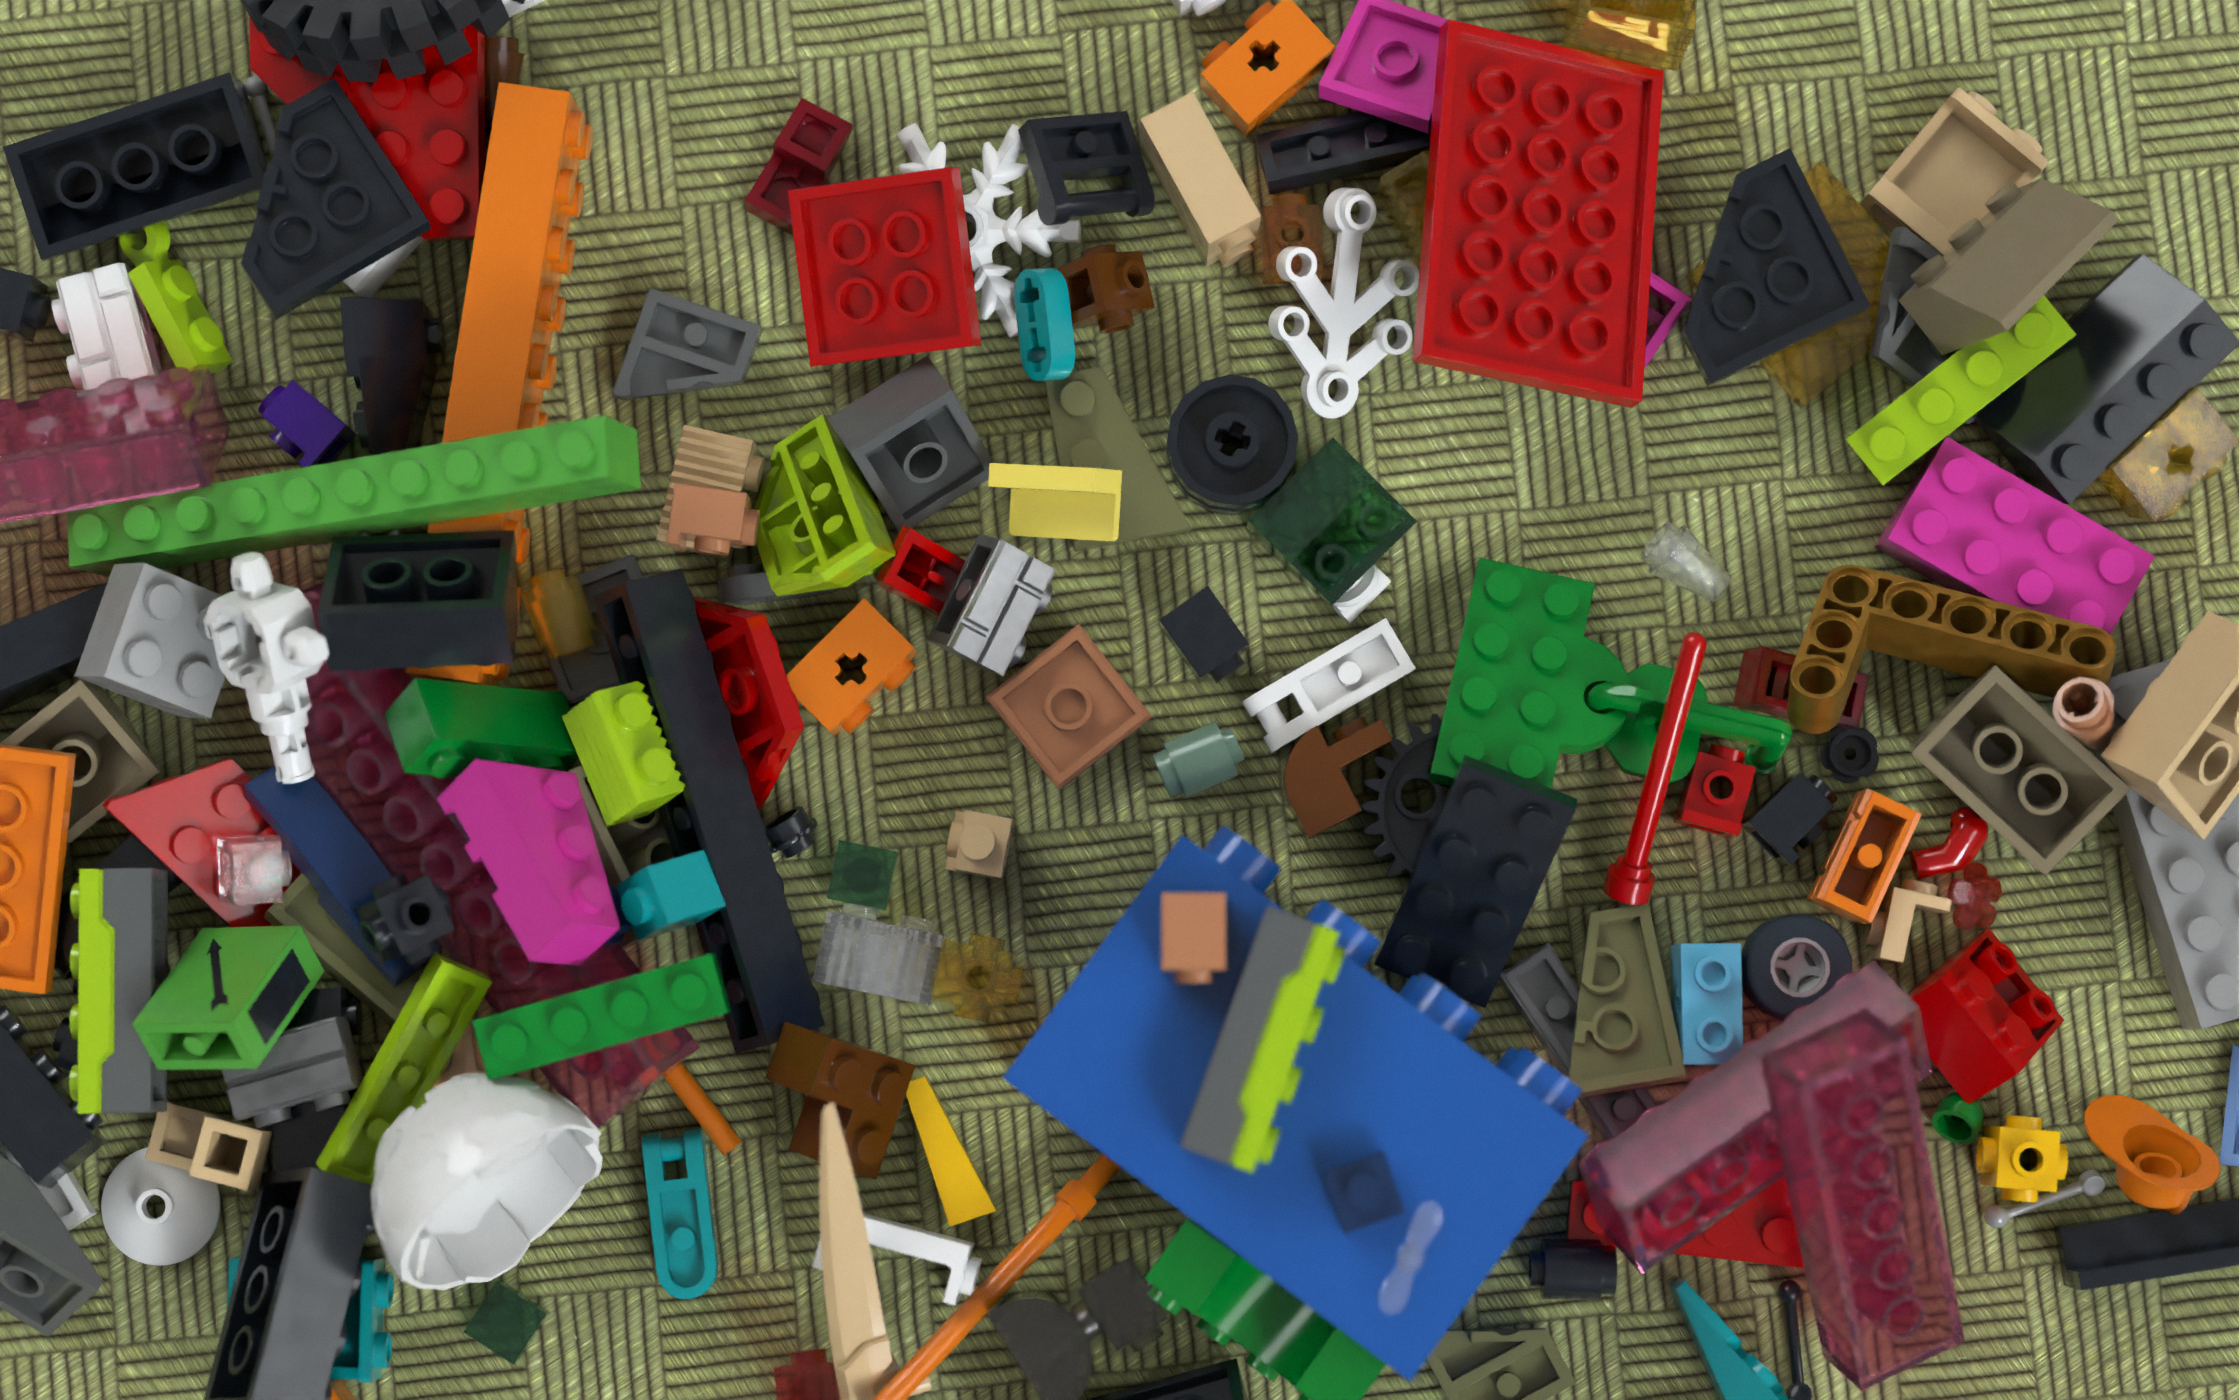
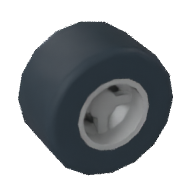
M1787 914L1762 923L1747 937L1741 951L1742 987L1746 997L1762 1013L1780 1021H1810L1830 1013L1844 999L1852 981V956L1844 937L1830 923L1812 915Z

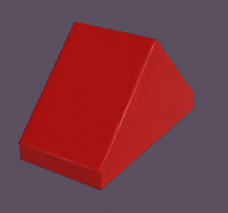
M903 525L893 544L896 555L884 562L876 579L882 589L939 616L965 560L910 527Z

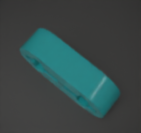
M1056 268L1025 269L1020 272L1014 287V303L1023 368L1027 376L1034 381L1063 380L1070 375L1075 364V343L1066 280L1063 274Z

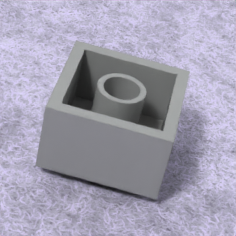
M146 563L114 564L75 677L180 718H211L225 675L219 668L214 642L206 636L203 618L207 614L212 600L224 595Z

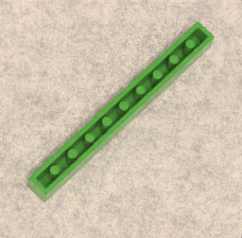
M603 415L66 508L69 567L110 577L114 564L146 563L158 569L236 557L248 552L261 553L332 541L333 537L360 536L363 532L375 534L394 529L399 530L640 490L641 479L637 429Z

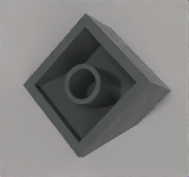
M928 356L827 418L898 532H900L903 525L910 528L914 527L989 479V463H994L954 392Z

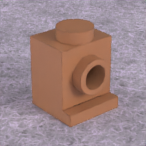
M675 483L666 543L673 550L685 552L686 541L692 540L694 541L693 550L716 555H729L730 546L746 548V545L755 546L760 525V510L751 509L752 500L747 493Z

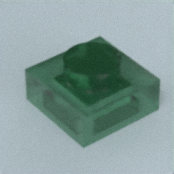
M839 840L827 899L886 911L898 852Z
M498 1280L464 1330V1333L514 1365L519 1361L550 1312L502 1280Z

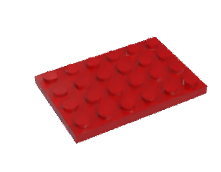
M1448 19L1439 28L1412 362L1633 408L1642 402L1664 70Z

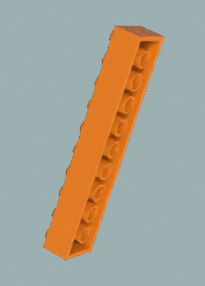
M499 82L442 443L548 425V414L541 412L544 389H553L557 372V356L550 354L553 331L561 332L565 321L566 298L559 296L562 274H571L575 256V241L568 239L571 216H580L584 198L583 182H577L580 159H589L593 140L592 125L586 124L584 112L580 110L573 96L568 91ZM525 509L429 524L428 533L514 530L516 537L517 563L522 564L526 562L530 545V530L522 528ZM517 587L518 614H519L520 602H521V588H520V587ZM511 664L438 666L426 669L412 667L406 668V673L422 679L498 686L499 680H507Z

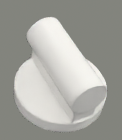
M1352 554L1337 560L1330 567L1323 579L1322 591L1327 600L1334 606L1335 612L1350 624L1391 581L1377 568L1368 556Z

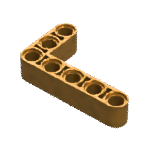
M1843 565L1830 571L1825 578L1791 668L1787 716L1797 729L1806 733L1819 734L1834 728L1843 713L1865 649L1975 678L1981 677L1992 666L1996 665L2023 690L2055 698L2063 684L2078 677L2099 680L2109 688L2116 655V644L2111 635L2096 626L1858 565Z

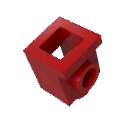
M1716 744L1710 745L1708 754L1698 751L1693 768L1686 775L1674 823L1730 839L1739 836L1742 828V818L1756 767L1743 764L1745 753ZM1714 777H1722L1729 783L1730 792L1725 799L1715 798L1711 794L1709 786Z

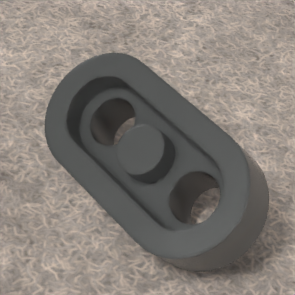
M760 563L728 567V577L717 580L719 603L731 606L806 598L837 591L836 588L777 596L771 589L766 572H763V566Z

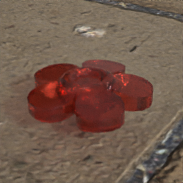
M1969 863L1964 868V880L1954 879L1948 887V899L1952 900V904H1959L1953 913V922L1961 930H1971L1974 926L1987 929L1996 918V909L1990 902H1997L2000 899L2002 893L2001 884L1998 878L1988 876L1987 869L1983 864Z

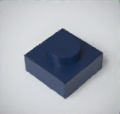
M1379 1152L1323 1172L1345 1234L1405 1213L1384 1152Z

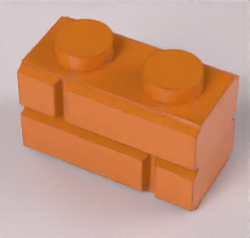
M1870 789L1856 792L1820 868L1824 874L1816 877L1806 900L1859 925L1872 923L1922 814Z

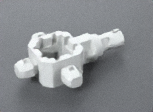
M248 552L233 559L231 577L235 591L212 600L207 614L203 618L204 629L207 638L214 642L220 670L231 685L245 688L251 717L254 721L259 722L261 733L269 737L277 781H282L283 784L298 783L311 778L315 774L304 728L309 723L307 712L312 707L306 678L319 671L323 661L327 659L329 651L324 635L317 632L312 606L300 589L273 582V575L266 558L262 554Z

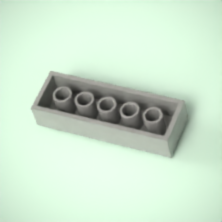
M2172 659L2110 678L2109 689L2114 699L2116 730L2125 724L2145 697L2150 684L2162 674ZM2106 748L2093 749L2095 756L2115 773L2101 756ZM2130 789L2112 810L2182 1029H2205L2238 1019L2239 793L2207 837L2202 840L2190 833L2133 789Z

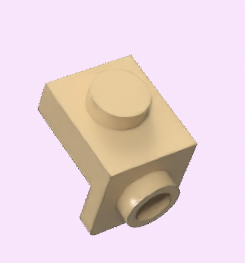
M1903 879L1901 888H1888L1873 922L1865 926L1864 943L1871 945L1869 959L1891 964L1903 963L1914 909L1934 913L1950 912L1952 900L1937 897L1938 886L1916 880Z

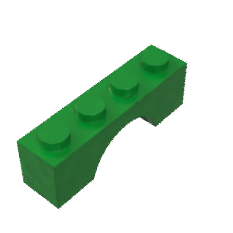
M711 953L473 1020L472 1022L489 1081L730 1012L731 1007L716 953Z

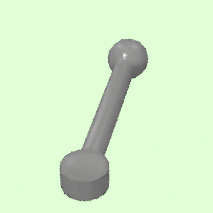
M251 76L245 81V90L247 95L254 99L272 158L277 134L265 98L268 86L258 76Z
M2087 1170L2080 1175L2077 1182L2057 1189V1192H2046L2038 1195L2037 1202L2021 1201L2006 1207L1991 1205L1985 1211L1984 1218L1989 1226L2001 1228L2007 1223L2009 1218L2083 1192L2088 1196H2096L2104 1190L2105 1181L2098 1171Z

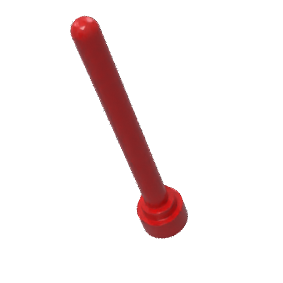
M1690 632L1682 640L1625 854L1617 857L1615 863L1609 865L1603 891L1612 899L1622 903L1643 905L1649 902L1655 876L1651 872L1652 864L1648 861L1707 645L1705 637L1698 632Z

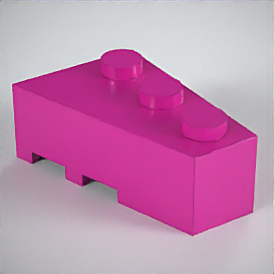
M475 759L436 798L445 815L455 812L470 838V841L464 848L472 862L475 863L482 860L497 885L498 890L492 896L529 961L580 966L620 929L576 773Z

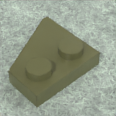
M1546 1328L1448 1330L1426 1359L1447 1400H1547L1576 1384Z

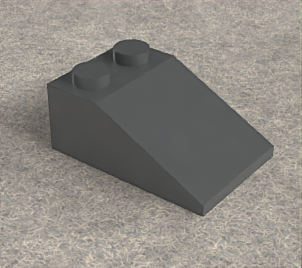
M0 1151V1308L49 1337L99 1290L103 1279L27 1172L9 1161L7 1156Z

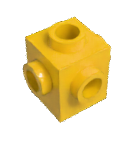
M2006 1115L2005 1127L1985 1125L1984 1137L1979 1138L1976 1149V1169L1978 1173H1981V1185L2001 1188L2000 1199L2037 1202L2038 1191L2057 1192V1181L2065 1179L2068 1168V1149L2066 1144H2060L2061 1132L2042 1130L2043 1118ZM2027 1148H2031L2030 1171H2025L2019 1163L2021 1152Z

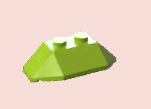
M823 414L774 446L769 461L773 467L761 486L754 510H760V525L756 545L770 587L777 596L847 587L861 577L873 574L882 567L884 562L896 555L872 490Z

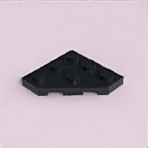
M335 78L282 108L277 127L278 137L271 163H268L256 206V220L250 242L247 241L241 262L245 274L275 320L431 230L429 220Z
M1791 148L1738 173L1733 179L1681 333L1707 387L1844 322L1870 307Z

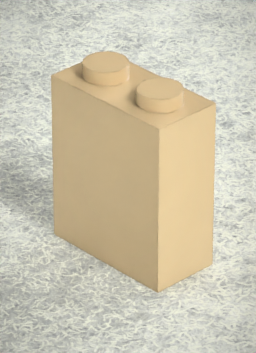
M1192 91L1141 118L1140 147L1205 266L1208 267L1220 260L1222 266L1226 267L1252 253L1254 249L1251 243L1258 240L1261 214L1194 92Z

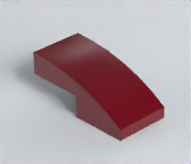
M801 98L774 142L771 158L744 200V210L793 235L788 190L826 184L851 135L853 124Z

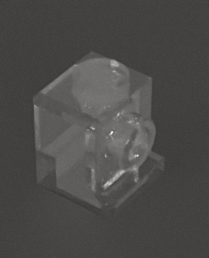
M279 835L217 838L219 898L233 905L283 902V886L290 885L292 870L289 852L281 850Z

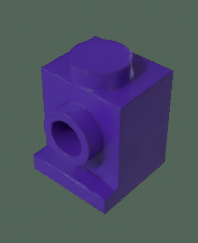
M293 379L286 387L279 385L265 397L258 409V412L275 427L268 436L294 459L302 451L305 452V455L298 461L303 467L333 462L357 435L355 431Z

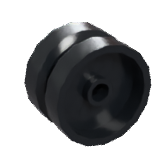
M1226 375L1203 381L1183 396L1170 419L1166 456L1172 479L1189 501L1208 512L1235 516L1259 510L1279 495L1291 475L1295 462L1298 433L1292 411L1278 392L1257 379ZM1226 439H1236L1242 445V448L1236 449L1233 456H1227L1222 453V442Z

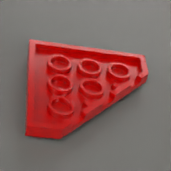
M250 18V69L279 98L288 105L335 78L429 220L431 230L420 235V237L427 241L474 240L486 166L485 36L470 24L462 29L472 52L448 65H445L435 46L431 45L423 48L426 73L397 80L387 59H382L377 82L348 81L339 63L329 78L304 69L297 55H294L290 60L286 59L269 45L263 32H258Z

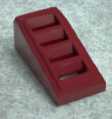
M1763 646L1746 649L1742 657L1734 706L1789 719L1787 716L1788 701L1783 700L1788 673L1789 671L1791 672L1796 655ZM1770 668H1772V669H1771V673H1770L1769 682H1768V677H1769ZM1857 671L1843 713L1834 729L1836 727L1843 729L1859 728L1869 674Z

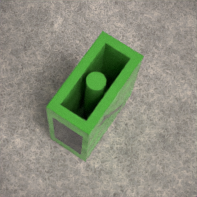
M301 925L202 928L132 1025L158 1070L257 1069L322 976L324 969Z

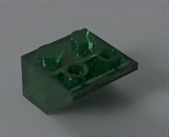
M1332 438L1248 520L1246 530L1288 572L1333 606L1417 521Z

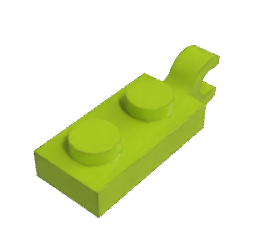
M165 222L143 228L147 235L146 245L139 233L120 236L119 241L124 254L132 260L136 267L128 275L181 377L218 373L232 363L233 360L223 343V334L218 325L211 320L200 299L194 278L184 268L180 259L169 260L168 258L171 237Z

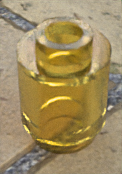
M563 567L530 577L529 581L532 589L521 593L538 645L539 647H546L549 659L563 657L594 646L595 642L591 631L595 630L596 626L578 575L566 577Z

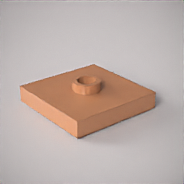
M1080 624L1076 625L986 696L989 703L1059 791L1152 719L1148 710Z

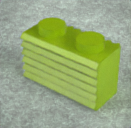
M638 681L592 693L590 697L585 698V701L580 702V705L573 707V710L568 711V714L562 716L608 827L648 816L681 793L685 786L683 782L678 780L681 773L674 769L676 762L670 757L671 750L665 747L667 740L660 736L662 728L656 725L658 718L651 714L653 707L647 701L649 696L642 692L644 685Z

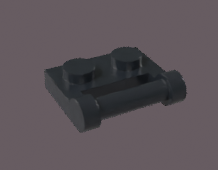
M1127 111L1028 119L1018 129L1039 194L1037 210L1039 218L1044 225L1065 224L1071 217L1125 212L1130 217L1147 216L1153 211L1155 205L1154 190ZM1119 175L1123 188L1068 194L1064 181Z

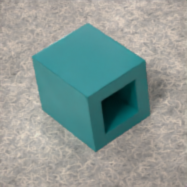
M704 850L647 866L616 885L621 897L622 911L626 919L631 923L638 942L696 924L726 906Z

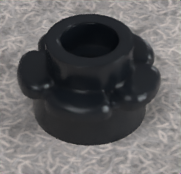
M1836 727L1828 734L1829 740L1821 747L1820 759L1823 767L1833 772L1834 779L1849 784L1856 783L1862 776L1869 777L1873 774L1878 766L1879 756L1877 754V741L1868 730L1864 728L1843 729ZM1848 748L1853 749L1855 752V757L1852 760H1848L1844 755L1845 750Z
M802 806L788 810L766 825V838L770 844L771 854L779 850L785 858H790L815 842L816 839L811 832L817 827L818 822L815 818H809Z

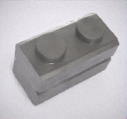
M979 533L927 640L976 667L1004 676L1007 668L1013 667L1021 659L1025 651L1026 638L1024 634L1033 616L1041 613L1051 599L1053 588L1050 581L1056 570L1001 539Z
M336 1016L283 1031L257 1069H222L236 1120L254 1118L256 1128H261L292 1119L290 1107L307 1102H313L315 1112L350 1103L348 1091L357 1089L363 1080L346 1017Z

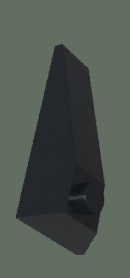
M356 296L340 297L347 377H354L355 385L358 390L362 391L363 401L357 402L356 410L352 413L355 432H358L361 447L363 449L369 448L370 456L418 448L438 370L436 353L445 352V334L442 319L440 317L433 318V312L422 301ZM391 531L369 534V536L388 535Z

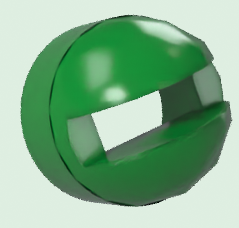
M1952 1092L1945 1096L1938 1104L1932 1116V1125L1935 1131L1944 1139L1956 1144H1970L1977 1139L1984 1124L1985 1111L1978 1099L1968 1104L1957 1092Z

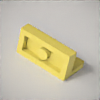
M989 463L988 487L1011 488L1009 533L1012 536L1116 541L1118 539L1122 470Z

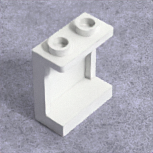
M863 1213L870 1245L950 1267L951 1273L943 1303L955 1306L960 1300L961 1293L971 1296L974 1292L982 1263V1258L972 1256L974 1242ZM821 1240L819 1241L812 1268L822 1270Z

